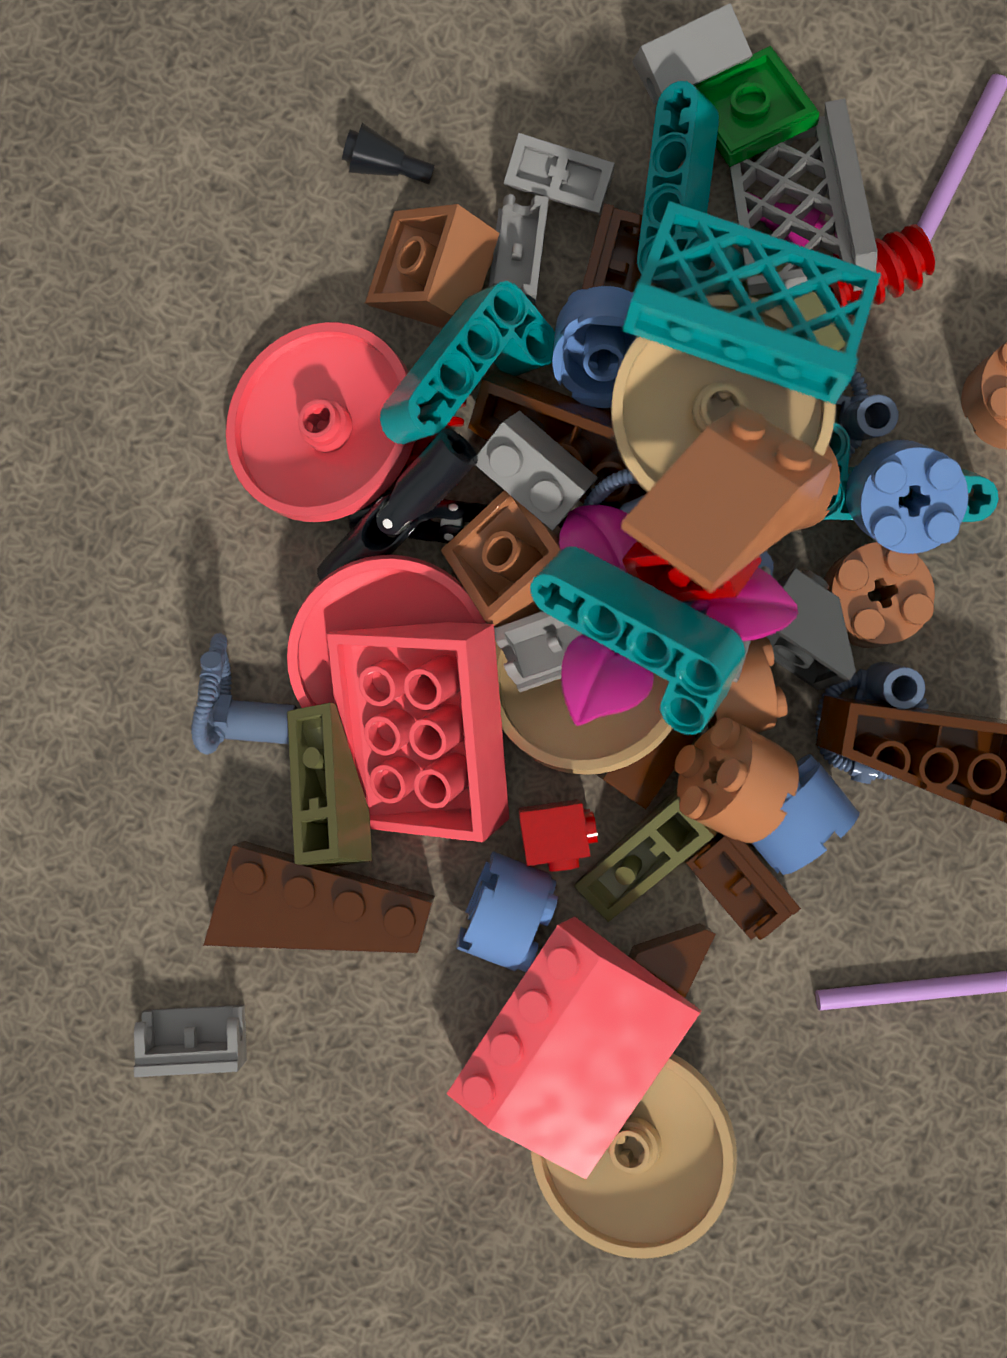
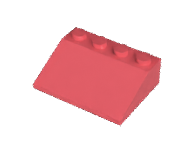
M442 622L342 630L328 633L327 642L334 702L338 709L369 808L370 829L484 842L509 820L494 624Z
M573 917L557 925L448 1090L447 1095L487 1128L587 1179L702 1011L578 918Z

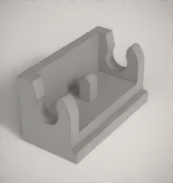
M729 3L642 45L632 63L638 71L653 104H656L664 89L672 83L688 81L692 85H696L739 63L742 64L748 61L753 55L733 7Z
M518 133L504 185L534 195L547 196L550 200L601 215L607 190L610 188L614 176L615 163Z
M509 194L504 197L503 208L498 210L496 231L500 234L493 253L489 287L503 281L514 283L536 307L549 197L535 195L531 200V205L523 206L516 204L515 196Z
M544 611L494 628L496 642L500 649L503 650L507 663L504 664L505 670L517 685L519 692L560 679L564 653L572 640L582 634L546 614Z
M245 1005L144 1010L142 1012V1022H135L134 1077L238 1072L247 1061Z

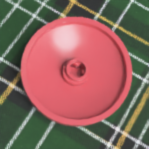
M325 322L304 326L287 333L270 344L254 359L244 372L232 396L227 415L226 444L232 468L243 487L252 497L274 512L303 522H326L352 515L374 502L394 483L402 472L415 441L406 444L393 442L386 436L380 423V411L384 403L409 372L403 361L381 338L372 332L355 325L339 322Z
M377 555L352 561L336 569L321 580L303 601L295 617L287 648V665L291 686L301 708L325 703L335 704L327 634L332 631L442 622L487 623L463 585L445 570L429 562L400 555Z

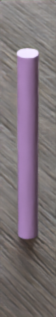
M993 74L990 77L917 224L923 229L930 242L1007 89V78L1003 75Z
M1007 971L816 990V1003L818 1010L822 1011L1007 992Z

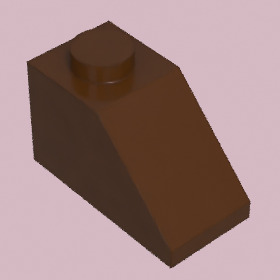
M698 923L634 945L628 956L686 998L716 934L709 927Z

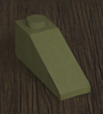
M325 703L287 711L295 864L335 867L372 861L369 808L336 704Z
M677 789L650 811L575 883L574 887L608 922L715 836L717 831L680 812V796L677 797Z

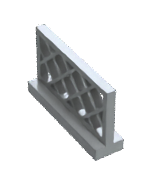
M845 99L825 102L824 116L819 117L817 126L765 150L766 152L756 162L747 159L729 167L738 225L751 229L764 217L780 225L771 234L773 237L784 240L792 231L809 240L804 246L805 248L817 251L820 247H823L838 255L840 260L876 272L878 251ZM816 136L817 143L806 154L789 146L794 140ZM778 157L794 164V167L784 177L767 169ZM806 171L824 179L813 191L795 183ZM756 179L773 187L762 200L745 192ZM784 194L802 202L791 215L773 206ZM813 208L831 216V219L821 229L802 221ZM741 247L744 266L755 262L749 250ZM785 263L787 265L781 272H778L787 289L808 281L802 269L790 263ZM755 275L746 279L749 296L773 292L763 275ZM853 286V291L862 290V288Z

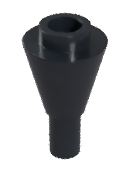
M364 123L361 124L359 132L349 130L342 155V160L350 162L348 173L398 176L400 174L428 185L435 166L434 164L405 155V151Z

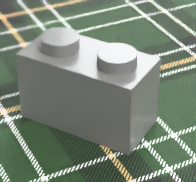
M521 411L503 421L477 455L478 462L476 466L552 531L598 478Z

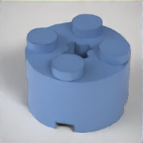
M613 286L580 289L568 297L567 303L558 315L552 357L554 376L560 386L562 383L572 392V398L581 404L596 408H611L617 373L627 351L638 337L623 331L634 292Z
M892 440L874 447L860 464L854 467L847 481L846 504L849 514L859 528L880 545L898 553L915 554L934 549L941 544L950 542L956 537L968 505V488L960 466L947 455L918 442ZM909 488H911L912 495L905 500V504L901 505L898 503L899 497L907 496Z
M811 754L797 761L799 772L798 787L795 797L787 793L781 810L787 812L782 823L770 835L752 843L767 863L777 873L780 871L783 875L797 871L827 851L823 844L832 836L833 832L835 831L841 839L852 828L859 817V811Z
M493 851L490 854V863H485L467 906L466 913H468L467 919L470 920V924L467 929L460 928L456 949L513 971L519 969L527 972L534 962L538 949V943L534 941L539 923L548 926L555 912L558 896L553 895L556 880L552 879L551 874L527 866L525 863Z

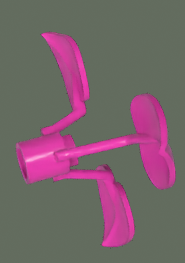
M585 505L569 511L560 532L559 548L560 551L566 547L584 549L627 572L622 558L637 539L621 529L623 519L628 513L606 505ZM757 567L738 597L696 600L690 605V607L699 612L707 610L705 615L731 628L740 636L742 641L755 640L774 634L786 628L798 615V607L795 601L769 573ZM584 634L573 639L564 653L561 667L562 692L569 714L577 726L602 716L631 709L641 703L652 689L654 681L653 672Z

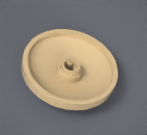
M731 294L706 296L713 308L728 313L739 309ZM749 297L752 303L759 300L756 298ZM778 307L759 314L764 324L768 327L780 331L793 327L785 312ZM638 336L627 351L617 373L612 396L611 418L613 434L621 458L633 478L648 493L709 425L741 404L752 411L758 412L767 421L797 440L807 443L822 456H824L830 442L836 409L832 403Z
M495 639L502 729L513 743L535 761L549 768L571 774L589 775L611 772L626 767L649 754L672 731L673 728L666 723L660 711L661 701L669 681L654 673L653 686L649 695L637 706L624 712L602 716L577 726L567 709L562 692L561 678L519 692L517 685L505 670L504 664L507 663V660Z
M672 1054L587 1179L574 1174L531 1151V1159L534 1173L544 1198L557 1217L573 1233L605 1252L622 1257L647 1259L678 1252L696 1242L712 1227L721 1214L734 1184L737 1168V1148L729 1114L713 1086L692 1065L677 1055Z

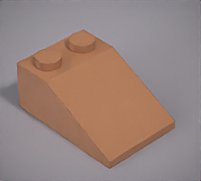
M741 404L709 425L623 519L621 529L712 593L814 513L833 462L814 451L807 443L797 440L770 423L758 412L752 411Z

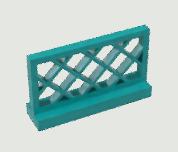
M669 201L640 281L633 294L623 331L835 405L853 377L858 357L855 356L881 273ZM673 223L696 231L702 243L680 252L670 235ZM732 245L746 248L755 262L733 270L722 249ZM664 250L668 257L660 260ZM709 255L721 276L698 284L687 263ZM785 263L798 266L802 269L808 281L787 289L775 267ZM675 268L686 290L673 294L650 285L654 276ZM762 273L774 294L752 303L740 281ZM842 281L862 288L858 301L840 307L828 285ZM728 287L739 309L728 313L713 308L705 295ZM815 291L827 313L806 322L794 299ZM781 305L793 327L785 331L768 327L764 324L759 314ZM850 316H853L852 323L848 320ZM834 323L845 342L843 351L840 352L820 345L813 332Z

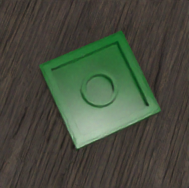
M771 46L752 54L753 56L748 61L742 64L739 63L694 85L716 107L719 113L716 148L729 167L818 125L820 112Z

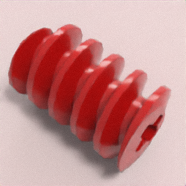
M917 224L905 226L901 232H889L882 240L875 238L878 251L876 272L881 273L873 303L876 305L884 303L885 287L892 297H901L904 293V281L912 291L920 290L923 285L922 273L932 275L934 272L935 257L932 246L923 229ZM834 253L830 255L831 257L839 259V256ZM842 281L828 285L840 307L848 305L847 301L851 303L858 301L862 291H853L852 285Z

